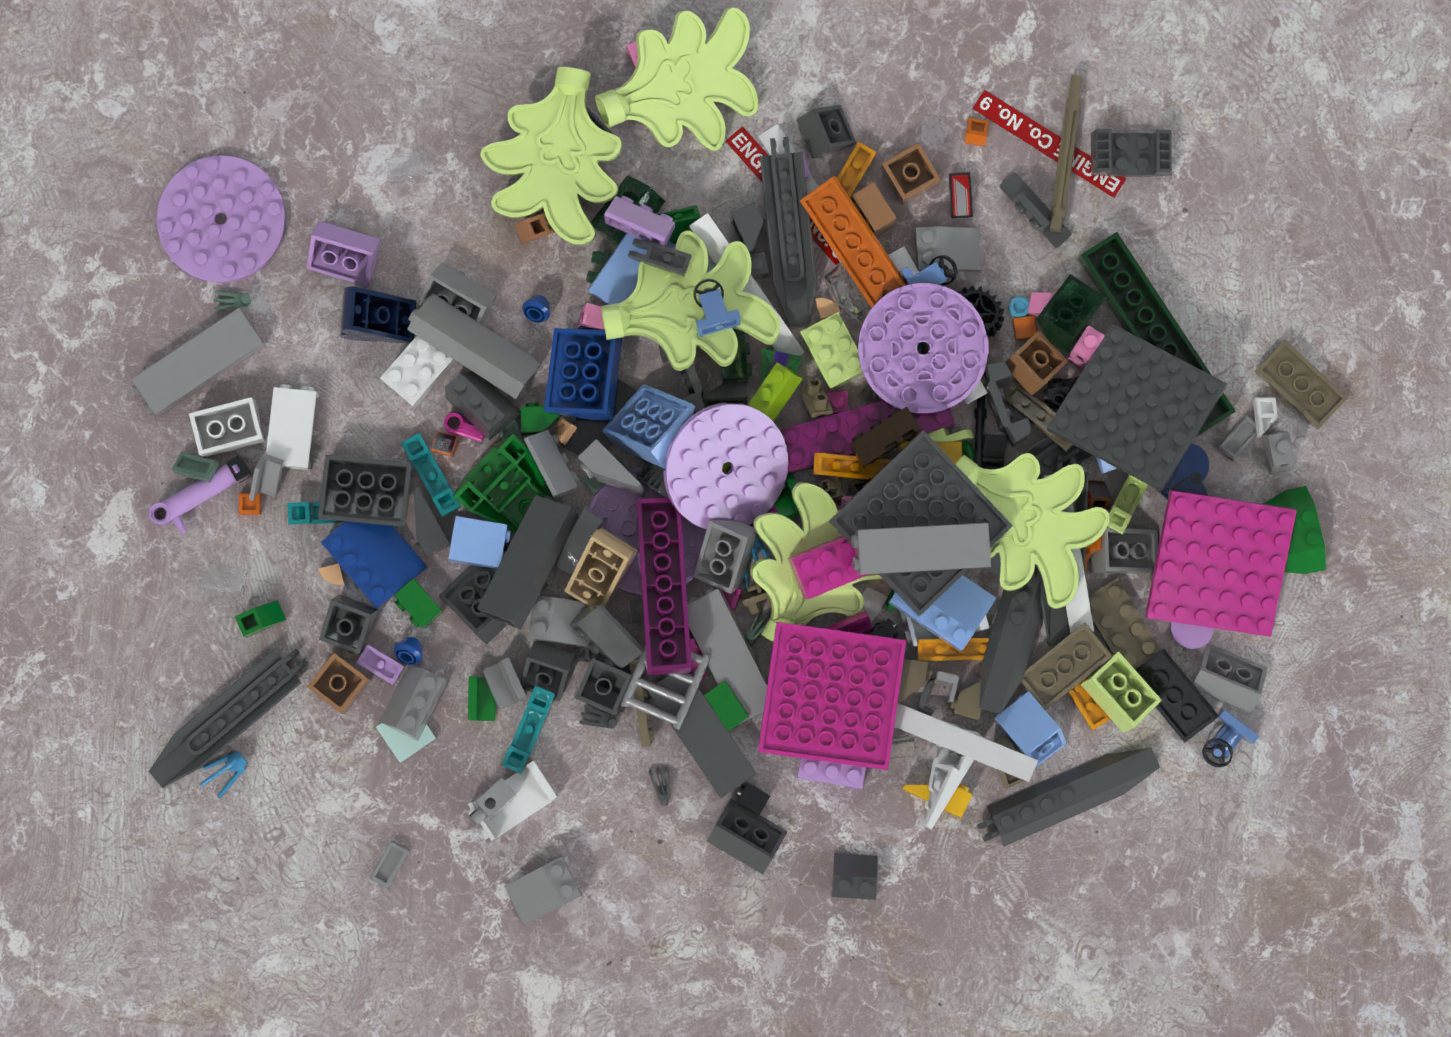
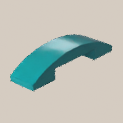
M420 433L402 442L403 449L415 467L441 516L444 517L460 508V503L453 497V490Z
M320 502L287 503L288 525L343 523L344 521L318 519Z
M535 685L501 766L522 774L543 727L555 693Z

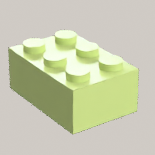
M838 312L800 332V338L829 392L863 375L859 362L858 348Z
M1119 651L1113 654L1109 660L1092 672L1080 684L1123 733L1133 729L1162 701Z

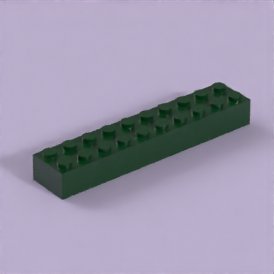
M1118 232L1080 255L1078 260L1125 331L1211 375ZM1222 393L1196 437L1236 412L1224 393Z

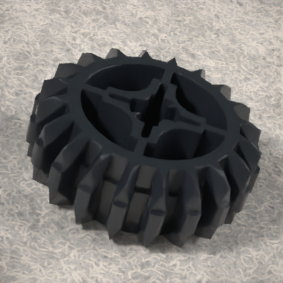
M971 286L969 289L966 287L962 288L957 293L961 294L969 302H974L973 306L983 320V324L990 323L984 326L989 340L1002 327L1004 321L1002 316L1004 309L1000 308L1002 301L996 302V295L990 296V289L983 292L982 286L978 287L977 290L974 286Z

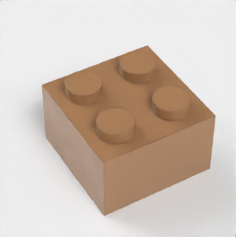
M920 143L890 158L881 165L883 174L902 205L939 185L940 177Z
M874 182L852 195V202L876 237L895 226L897 218Z
M1039 330L1005 361L1013 377L1031 396L1042 388L1068 362Z
M333 653L307 687L341 714H345L371 680L341 656Z

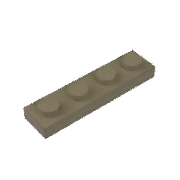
M1016 382L1004 394L1005 399L1003 401L1024 418H1028L1029 422L1067 451L1072 444L1047 431V426L1056 413L1034 395L1031 396L1024 387Z
M638 659L630 662L631 675H633ZM637 686L634 692L635 699L644 702V698H648L647 689ZM636 709L642 747L651 746L650 741H654L653 728H648L647 722L648 719H651V715Z

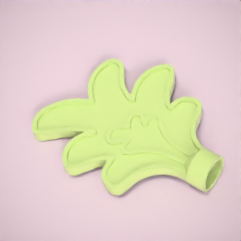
M730 7L725 9L715 30L707 40L705 26L696 14L685 10L676 14L668 43L659 31L646 29L638 32L636 35L637 64L630 79L614 90L611 89L595 96L598 112L606 127H612L625 120H636L644 124L651 131L661 146L672 147L682 138V126H684L708 150L716 151L720 149L725 139L726 127L722 114L714 102L725 104L743 116L754 115L759 107L758 96L751 81L744 74L733 69L742 57L749 40L750 26L746 15L738 8Z
M557 67L555 86L545 99L534 104L516 105L508 111L509 125L520 135L510 140L495 142L483 147L481 158L490 169L499 174L510 176L523 174L515 184L497 192L493 196L491 205L497 213L509 218H525L544 209L549 224L561 238L574 245H586L595 239L596 231L584 213L579 195L593 203H604L613 199L618 194V185L601 169L598 163L599 161L607 162L615 159L621 152L622 141L618 136L597 127L589 117L586 107V95L589 90L591 73L576 68Z
M691 231L682 232L675 247L676 250L692 255L685 277L640 262L638 266V281L633 293L621 303L601 306L606 340L630 335L650 338L663 348L672 368L677 371L685 370L694 363L696 347L704 350L722 367L731 365L737 355L738 340L732 328L701 337L698 336L696 321L706 317L703 308L695 302L693 291L701 280L714 279L718 281L724 290L723 301L727 312L738 309L740 325L733 327L734 329L743 331L767 345L774 344L780 334V320L774 309L763 299L743 292L750 280L752 266L750 253L746 245L740 241L730 243L718 264L707 273L708 252L701 238ZM705 282L697 290L703 291L705 288H713L716 283ZM696 293L697 301L701 304L699 299L700 294Z
M1022 454L1007 466L993 470L978 467L975 462L966 455H963L956 463L958 468L1013 525L990 548L991 558L996 553L1000 555L999 583L1002 589L1013 591L1026 585L1031 579L1036 565L1044 583L1048 605L1053 609L1068 605L1077 592L1079 580L1077 563L1071 550L1087 547L1097 541L1106 530L1110 521L1109 513L1101 507H1094L1074 513L1062 512L1074 503L1082 492L1085 481L1083 468L1078 464H1072L1060 469L1049 477L1038 479L1040 465L1032 454Z
M807 482L797 483L792 491V498L801 516L802 530L792 520L777 513L759 515L753 522L755 531L770 548L774 559L761 558L750 569L752 579L766 591L771 601V618L761 635L771 641L774 640L776 622L805 626L811 619L824 613L836 612L849 616L861 613L864 606L863 596L859 590L853 587V584L863 580L881 578L879 574H869L809 600L803 598L788 557L842 536L829 522L838 512L833 499L820 487Z

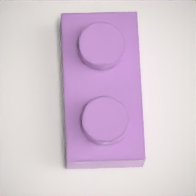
M368 644L356 662L392 685H395L405 666Z

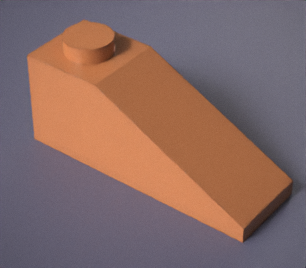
M545 213L514 224L521 244L555 233Z

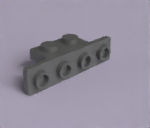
M1016 173L1011 174L1000 184V189L1015 204L1016 210L1020 214H1024L1029 219L1030 225L1035 230H1039L1055 248H1058L1071 236V232L1063 224L1061 233L1050 231L1051 210Z

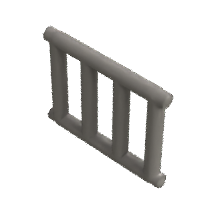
M644 651L639 658L620 705L623 707H628L629 705L673 724L675 729L680 730L706 670L710 656L704 654L701 656L691 652V661L698 664L694 676L687 673L667 674L690 684L686 695L683 696L641 678L646 666V651ZM640 686L680 703L681 706L677 716L632 698L636 687Z

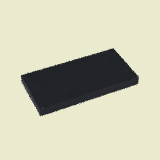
M619 379L617 381L613 417L637 391ZM577 417L573 423L577 429L566 445L561 443V446L579 456L597 439L609 450L612 442L602 430L610 421Z
M1164 648L1136 670L1162 700L1156 706L1157 710L1184 743L1219 717Z

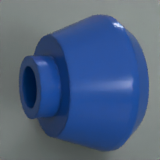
M534 295L523 303L522 311L530 321L536 323L544 322L550 317V303L544 296Z
M414 637L404 638L395 645V656L404 664H417L422 660V645Z

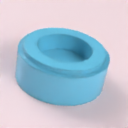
M1024 297L1013 298L1008 306L1010 315L1014 318L1026 317L1028 315L1029 301Z

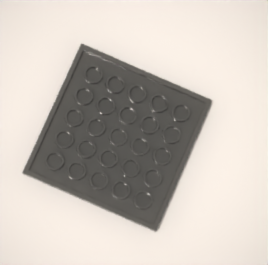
M1112 324L1047 426V431L1162 492L1226 389L1227 383Z
M924 430L908 443L829 520L831 525L851 546V537L856 530L988 523L991 548L1013 526ZM968 569L884 573L879 575L919 617Z

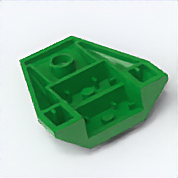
M513 433L495 444L463 477L453 494V497L468 511L491 522L506 524L507 529L515 533L535 495L541 497L547 495L554 499L528 447Z
M1307 486L1285 490L1263 503L1297 510L1284 572L1309 574L1326 570L1323 535L1316 506Z

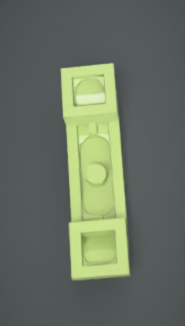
M1128 475L1109 511L1110 521L1108 527L1120 534L1124 533L1148 484Z

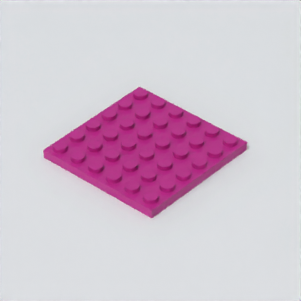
M1170 489L1145 617L1271 637L1297 510Z
M776 622L758 752L888 770L906 640Z

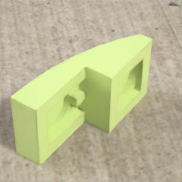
M942 428L927 434L934 442H962L974 438L972 430L968 429L951 434L949 429Z

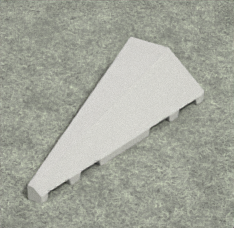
M946 722V723L951 724V725H953V726H956V727H958V728H960V729H963V728L959 727L957 724L950 723V722ZM963 729V730H965V731H968V732H970V733H973V734H975V735H977V736H980V737L984 738V737L981 736L978 732L971 731V730H967V729ZM937 745V757L933 758L928 786L930 795L929 800L925 802V808L927 809L925 821L921 823L924 827L931 830L974 759L940 745Z

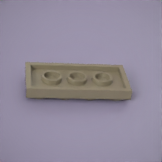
M1286 340L1255 370L1263 380L1317 430L1348 399Z
M1118 578L1088 595L1092 621L1112 654L1119 651L1135 669L1161 651V648Z
M1084 622L1026 669L1021 683L1043 709L1046 710L1113 655L1086 622Z

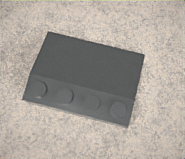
M325 455L318 519L405 527L414 472L412 463Z
M504 543V552L507 551L509 543ZM471 565L439 596L487 645L507 626V624L485 617L477 609L497 569ZM545 582L540 593L548 586L547 582Z

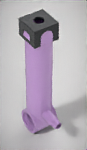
M238 455L227 461L226 465L217 469L210 483L198 480L166 500L152 505L149 510V517L160 526L169 525L173 521L180 533L184 534L187 532V529L180 517L182 514L237 482H243L250 478L252 474L243 458ZM160 509H165V518L158 520L157 512Z

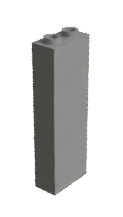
M432 294L428 300L424 298L418 310L414 309L408 319L411 323L407 330L515 399L518 398L533 379L541 365L540 361L435 294Z
M237 308L132 378L131 380L134 383L132 389L138 397L143 396L146 401L143 405L149 414L152 415L154 413L159 418L266 345L243 311Z
M988 523L856 530L851 537L852 548H855L856 557H853L854 571L857 570V575L991 567Z
M712 587L702 592L703 597L697 600L695 597L687 600L689 628L702 654L710 656L708 666L717 684L719 685L726 681L749 714V717L740 723L742 724L763 713L768 680L721 589L715 590Z

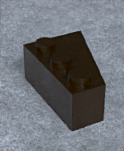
M907 406L902 410L898 409L891 413L884 422L879 421L870 427L871 430L866 434L861 432L851 439L853 442L850 444V448L863 468L919 433L921 428Z

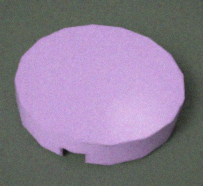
M1171 622L1170 633L1173 640L1179 646L1186 649L1203 647L1210 641L1214 628Z

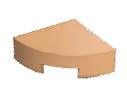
M826 298L815 299L820 320L826 319L837 312L841 315L839 307L833 301Z
M560 417L557 422L558 434L556 436L561 443L566 445L577 427L563 417Z
M339 564L318 568L321 576L329 583L345 585Z

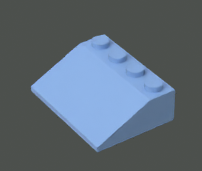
M628 233L625 234L587 290L606 305L625 301L633 293L637 285L640 262L629 258L628 253L629 251H636L646 255L647 250L634 246L632 244L633 240L639 238ZM669 241L666 245L667 247L675 249L676 247Z
M643 384L613 417V421H610L602 431L616 448L665 469L667 460L665 456L669 444L680 431V426L693 415L695 406L685 400Z
M962 575L919 617L896 592L888 603L961 652L995 602L996 597Z

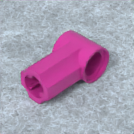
M450 413L445 417L444 425L448 432L479 443L482 442L484 435L466 417L458 413ZM451 418H457L460 421V425L456 429H451L448 426V421Z

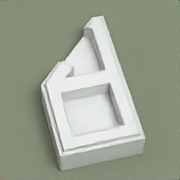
M1255 397L1253 399L1257 438H1260L1278 418L1276 398Z

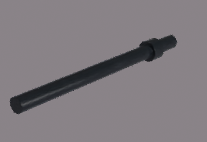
M986 394L977 399V405L974 409V419H976L974 462L981 468H983L984 420L987 419V409H985Z

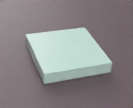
M382 723L376 727L400 763L437 739L428 725L425 726L418 741Z

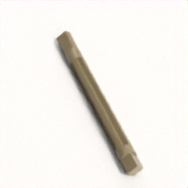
M1071 75L1069 96L1066 99L1050 213L1051 232L1061 233L1063 220H1065L1081 106L1080 95L1083 79L1079 75Z

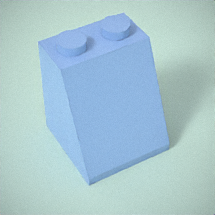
M456 516L448 562L497 569L506 553L503 551L504 543H509L511 531L507 530L506 524Z
M1029 691L1019 695L1014 700V703L1009 707H1005L1001 714L997 713V716L994 717L998 726L1008 736L1019 753L1038 760L1036 767L1067 744L1060 727Z

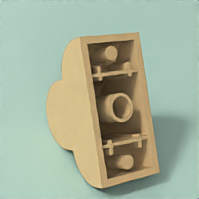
M597 529L591 536L565 592L588 606L601 604L605 608L634 562L639 550L605 529Z

